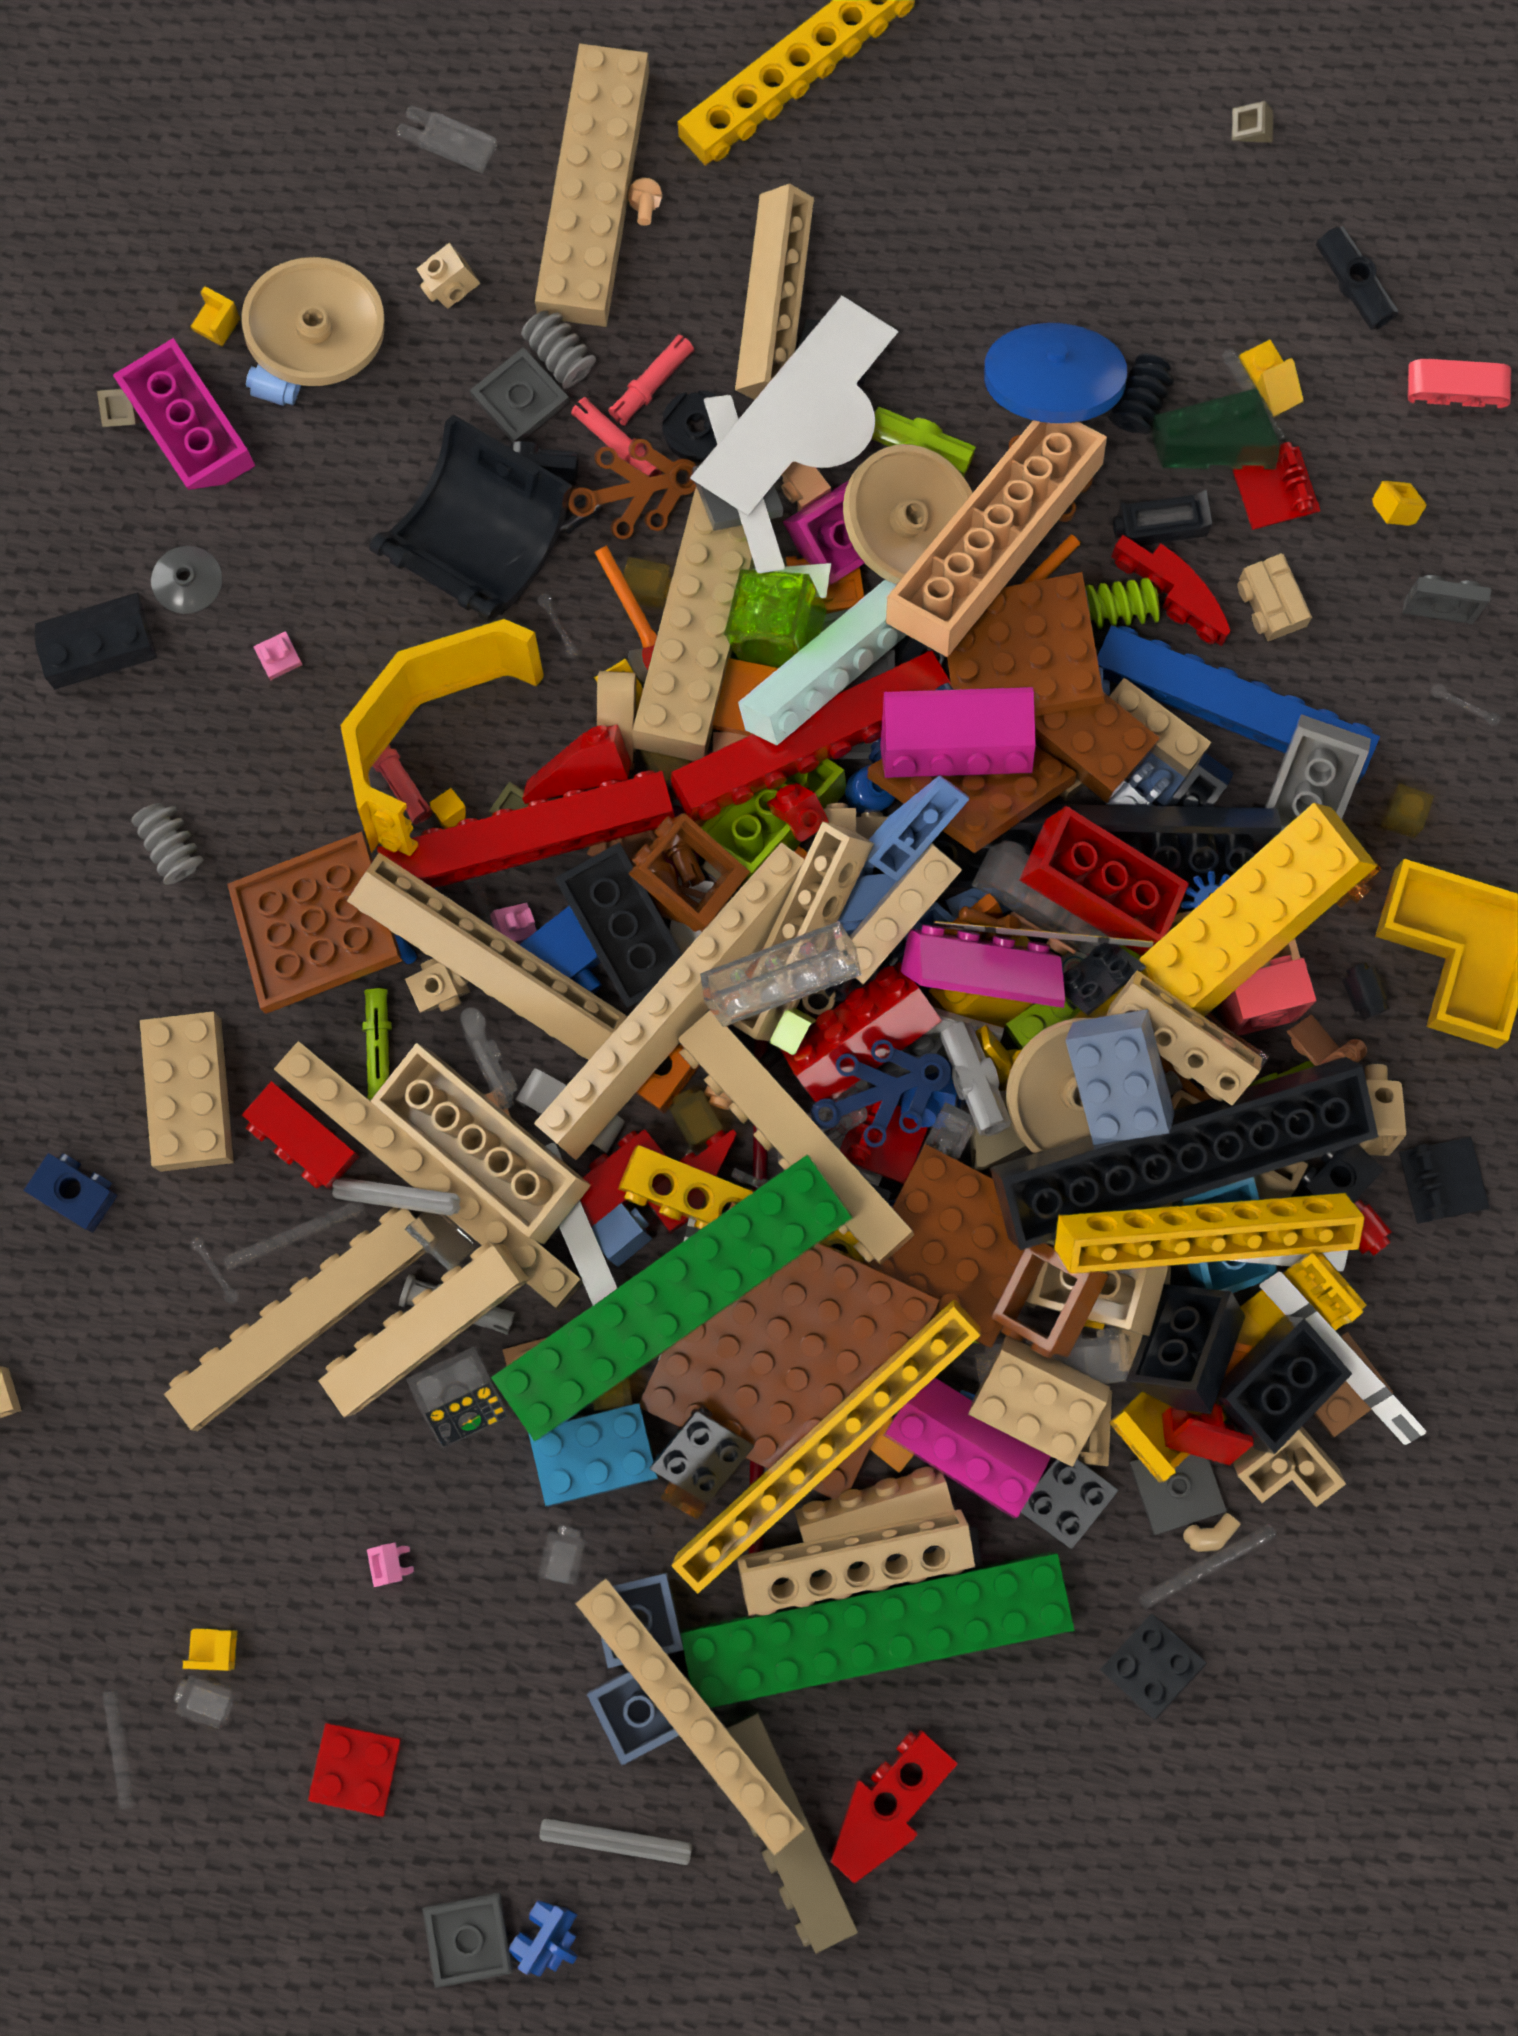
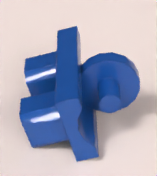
M537 1901L529 1914V1919L541 1927L535 1940L525 1933H519L509 1947L510 1953L520 1962L518 1969L526 1975L532 1973L541 1977L546 1967L557 1971L563 1960L574 1964L578 1956L570 1947L577 1936L568 1930L578 1914L566 1907Z

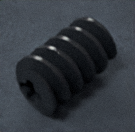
M1148 353L1139 354L1136 357L1135 365L1130 370L1129 378L1126 379L1124 393L1116 405L1112 407V413L1108 416L1115 426L1131 433L1144 435L1150 433L1151 427L1147 422L1152 423L1156 421L1157 415L1153 410H1161L1163 403L1159 398H1166L1169 391L1165 386L1170 387L1174 383V378L1168 373L1171 370L1169 363L1159 356Z

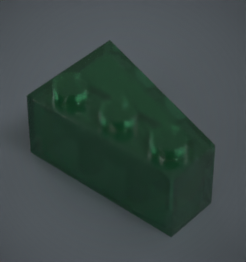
M1257 388L1154 416L1152 439L1162 468L1208 469V465H1230V469H1242V465H1264V469H1276L1280 444Z

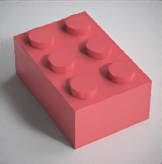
M1291 955L1279 957L1269 961L1270 966L1256 971L1216 1006L1221 1024L1237 1037L1296 1022L1317 1001L1304 958L1292 960Z

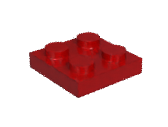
M325 1723L308 1801L384 1817L402 1738Z

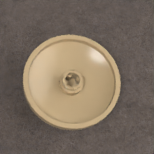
M299 258L273 267L263 274L251 287L242 309L244 338L253 358L273 376L297 385H330L354 376L372 361L384 337L385 320L383 305L375 287L362 273L353 267L328 258Z
M905 444L883 448L861 463L847 484L844 494L843 514L849 539L860 558L869 568L887 581L898 584L972 495V491L962 474L948 460L936 452L920 446Z
M1092 1018L1069 1019L1049 1026L1025 1045L1012 1066L1006 1089L1007 1111L1017 1136L1034 1154L1091 1136L1068 1052L1066 1037L1073 1022Z

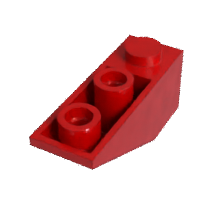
M734 1129L727 1134L724 1130H721L705 1142L708 1146L707 1149L697 1156L694 1152H691L679 1162L718 1177L734 1145L737 1133ZM659 1175L652 1181V1188L659 1195H667L671 1189V1182L665 1175ZM691 1189L687 1195V1202L693 1209L700 1210L705 1200V1195L699 1189ZM647 1201L670 1234L689 1220L688 1217L683 1215L680 1221L659 1213L660 1206Z

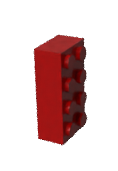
M1068 806L1045 820L1019 879L1025 885L1109 937L1152 941L1153 946L1169 932L1189 884ZM1124 945L1140 956H1143L1152 948Z
M900 962L881 970L875 980L864 988L852 991L845 1001L833 1010H827L820 1014L816 1022L809 1026L795 1054H789L780 1049L794 1074L815 1102L821 1099L833 1100L861 1080L853 1075L843 1076L837 1071L836 1061L841 1055L852 1054L859 1062L876 1069L883 1064L876 1061L871 1054V1048L876 1041L887 1040L893 1045V1048L901 1051L942 1022L916 983L901 972L902 965ZM879 1044L876 1047L875 1053L879 1058H887L890 1054V1048L886 1044ZM847 1057L842 1059L840 1067L844 1072H851L855 1067V1063L851 1058Z

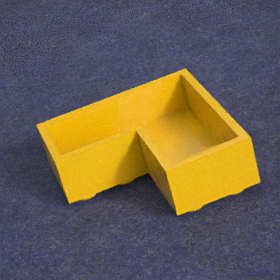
M1403 859L1394 869L1375 937L1446 958L1426 1027L1498 1049L1509 1040L1518 1008V894Z

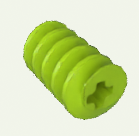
M1143 578L1139 587L1135 580H1128L1125 589L1121 582L1115 581L1111 592L1107 584L1100 583L1097 594L1092 585L1085 586L1090 619L1094 620L1098 630L1102 629L1104 619L1106 618L1109 619L1110 624L1114 627L1117 626L1118 617H1123L1126 626H1130L1133 615H1137L1141 625L1145 624L1147 613H1151L1155 623L1159 622L1158 593L1149 578Z

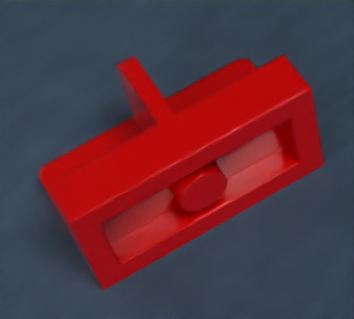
M1214 1404L1211 1414L1202 1413L1200 1416L1169 1407L1162 1414L1164 1442L1167 1448L1230 1466L1254 1445L1252 1436L1236 1432L1233 1425L1224 1423L1222 1406L1219 1404Z

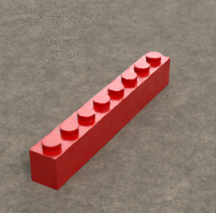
M931 650L837 694L778 745L752 734L672 771L671 787L689 818L693 821L698 819L703 821L709 820L718 815L722 808L732 803L735 805L743 804L750 800L754 793L766 787L768 790L775 789L787 780V777L798 772L800 774L809 773L818 767L821 761L830 757L838 759L849 753L852 747L862 742L869 744L879 739L882 729L884 692L933 691L945 683L951 685V682Z
M648 770L636 774L633 779L622 782L618 780L606 781L600 784L598 788L585 792L584 790H572L565 793L559 799L551 801L547 799L535 800L529 803L528 807L518 810L501 809L494 812L492 817L480 820L476 818L464 819L458 822L457 826L443 830L441 828L427 829L421 833V836L411 838L418 842V847L411 856L398 850L396 852L389 851L383 846L377 847V851L432 888H437L657 829L668 816L672 819L675 816L663 771L654 772Z

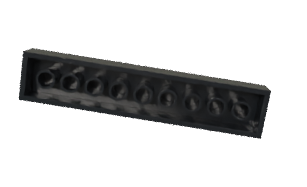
M1045 804L976 853H973L944 831H941L932 843L962 869L948 887L1032 889L1019 881L1045 820L1068 806L1189 883L1188 887L1198 891L1200 888L1193 879L1196 875L1201 877L1204 885L1209 884V871H1214L1215 884L1220 883L1224 874H1228L1231 877L1281 832V823L1278 808Z
M1343 1057L1247 1087L1233 1105H1230L1225 1100L1218 1101L1212 1098L1174 1110L1175 1115L1170 1131L1167 1134L1097 1145L1093 1144L1092 1137L1090 1136L990 1167L1008 1239L1019 1250L1027 1249L1055 1240L1058 1218L1062 1215L1156 1208L1378 1138L1363 1066L1347 1057Z

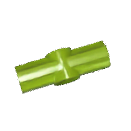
M878 406L874 412L875 427L872 440L887 446L905 444L927 448L944 457L963 477L965 476L974 456L975 446L944 434L938 425L923 418L910 420Z

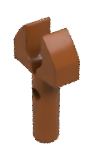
M963 906L959 911L960 920L972 925L1021 929L1022 926L1019 918L1012 915L996 919L967 906ZM985 932V940L992 941L993 936L1021 939V935Z

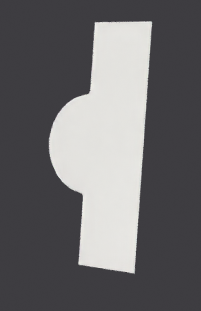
M841 296L693 473L690 479L748 516L792 462L810 467L827 468L842 465L857 457L869 444L875 427V415L872 404L867 395L857 386V382L899 331L844 296Z

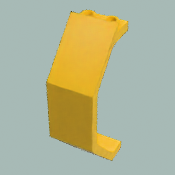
M502 619L398 651L340 725L356 804L371 853L379 842L389 851L396 852L398 850L408 856H411L418 847V842L410 838V833L413 830L412 822L405 818L403 814L407 809L406 803L371 787L369 771L415 709L422 703L503 676H512L537 687L544 674L534 631Z
M1323 1253L1306 1254L1283 1272L1287 1279L1334 1330L1353 1322L1363 1313L1362 1309L1367 1306ZM1262 1289L1240 1306L1246 1317L1236 1343L1255 1346L1286 1316ZM1141 1392L1110 1420L1109 1424L1158 1482H1165L1176 1472L1174 1469L1189 1454L1165 1447L1162 1414L1171 1406ZM1186 1411L1199 1416L1202 1414L1200 1412ZM1223 1413V1419L1225 1421L1227 1419V1416Z

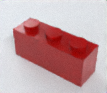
M272 1081L242 1114L250 1122L245 1128L261 1142L266 1137L277 1145L273 1152L289 1166L294 1161L305 1169L301 1176L317 1190L322 1184L331 1190L333 1182L336 1179L339 1180L359 1158L352 1149Z
M645 1129L639 1134L635 1130L630 1132L618 1142L620 1149L609 1157L606 1153L602 1154L588 1166L591 1171L583 1179L591 1186L581 1197L580 1202L591 1227L620 1203L624 1206L630 1203V1201L624 1199L626 1192L618 1188L636 1146L640 1145L666 1156Z

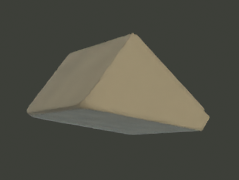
M1266 101L1232 109V141L1273 143V110Z

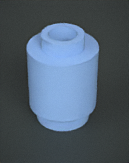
M259 364L257 367L250 368L246 379V387L250 388L251 396L285 406L286 403L294 405L301 385L289 383L273 376Z

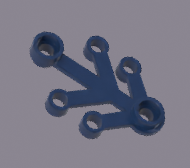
M878 1040L871 1048L872 1057L876 1061L882 1063L891 1061L911 1071V1073L895 1078L859 1062L852 1054H843L836 1061V1069L841 1075H853L876 1086L837 1102L832 1099L819 1100L812 1107V1121L819 1128L831 1129L839 1123L841 1116L882 1100L872 1125L868 1126L864 1131L865 1142L871 1147H879L886 1140V1128L902 1092L917 1087L909 1111L902 1113L899 1119L900 1128L904 1132L915 1133L922 1125L921 1115L931 1092L944 1088L950 1080V1065L944 1057L938 1054H926L921 1058H916L893 1048V1045L887 1040ZM879 1044L889 1046L890 1054L887 1058L882 1059L876 1055L875 1050ZM848 1057L854 1061L855 1067L851 1072H844L841 1069L840 1063L842 1059ZM929 1065H935L939 1069V1076L935 1080L927 1079L924 1074L926 1067ZM822 1107L832 1109L833 1118L830 1121L820 1119L819 1111ZM912 1114L917 1117L918 1125L915 1128L908 1129L904 1126L903 1119L906 1115ZM873 1128L879 1129L883 1134L881 1141L877 1143L871 1142L868 1138V1132Z

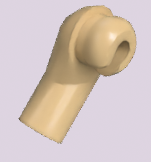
M1225 1513L1214 1528L1200 1529L1195 1524L1190 1525L1184 1532V1540L1190 1544L1191 1549L1197 1552L1217 1551L1226 1544L1241 1524L1230 1514Z

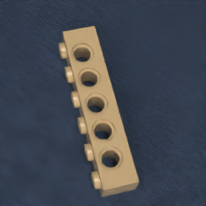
M822 822L729 1023L756 1040L770 1041L784 1011L790 1008H797L874 845L873 842L847 827Z
M961 1509L742 1555L737 1558L743 1596L749 1615H769L781 1608L790 1606L806 1607L812 1605L815 1601L828 1598L844 1599L860 1591H881L893 1584L903 1582L919 1583L926 1580L927 1577L940 1574L956 1575L962 1573L965 1569L975 1567L969 1525ZM930 1546H939L932 1553H924V1551ZM892 1554H901L895 1561H886ZM854 1562H864L857 1569H849V1566ZM817 1570H827L820 1577L811 1576ZM779 1578H789L782 1585L773 1584Z

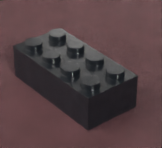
M619 842L559 875L555 880L626 1008L643 1000L683 953L648 891L628 874L634 865Z

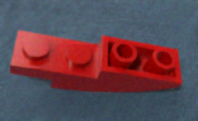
M1122 535L1115 545L1111 556L1115 559L1116 566L1127 574L1135 572L1142 578H1149L1158 594H1162L1163 591L1168 594L1162 607L1167 610L1166 614L1171 620L1181 625L1186 622L1197 630L1196 634L1201 640L1208 644L1216 642L1222 646L1231 631L1216 598L1194 570L1161 543L1152 554Z

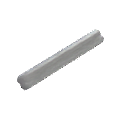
M349 1178L336 1179L332 1184L334 1188L332 1194L336 1199L449 1216L454 1213L457 1214L461 1208L459 1205L460 1197L453 1193Z
M544 1819L542 1821L539 1834L542 1841L683 1865L690 1862L692 1845L689 1842L552 1819Z

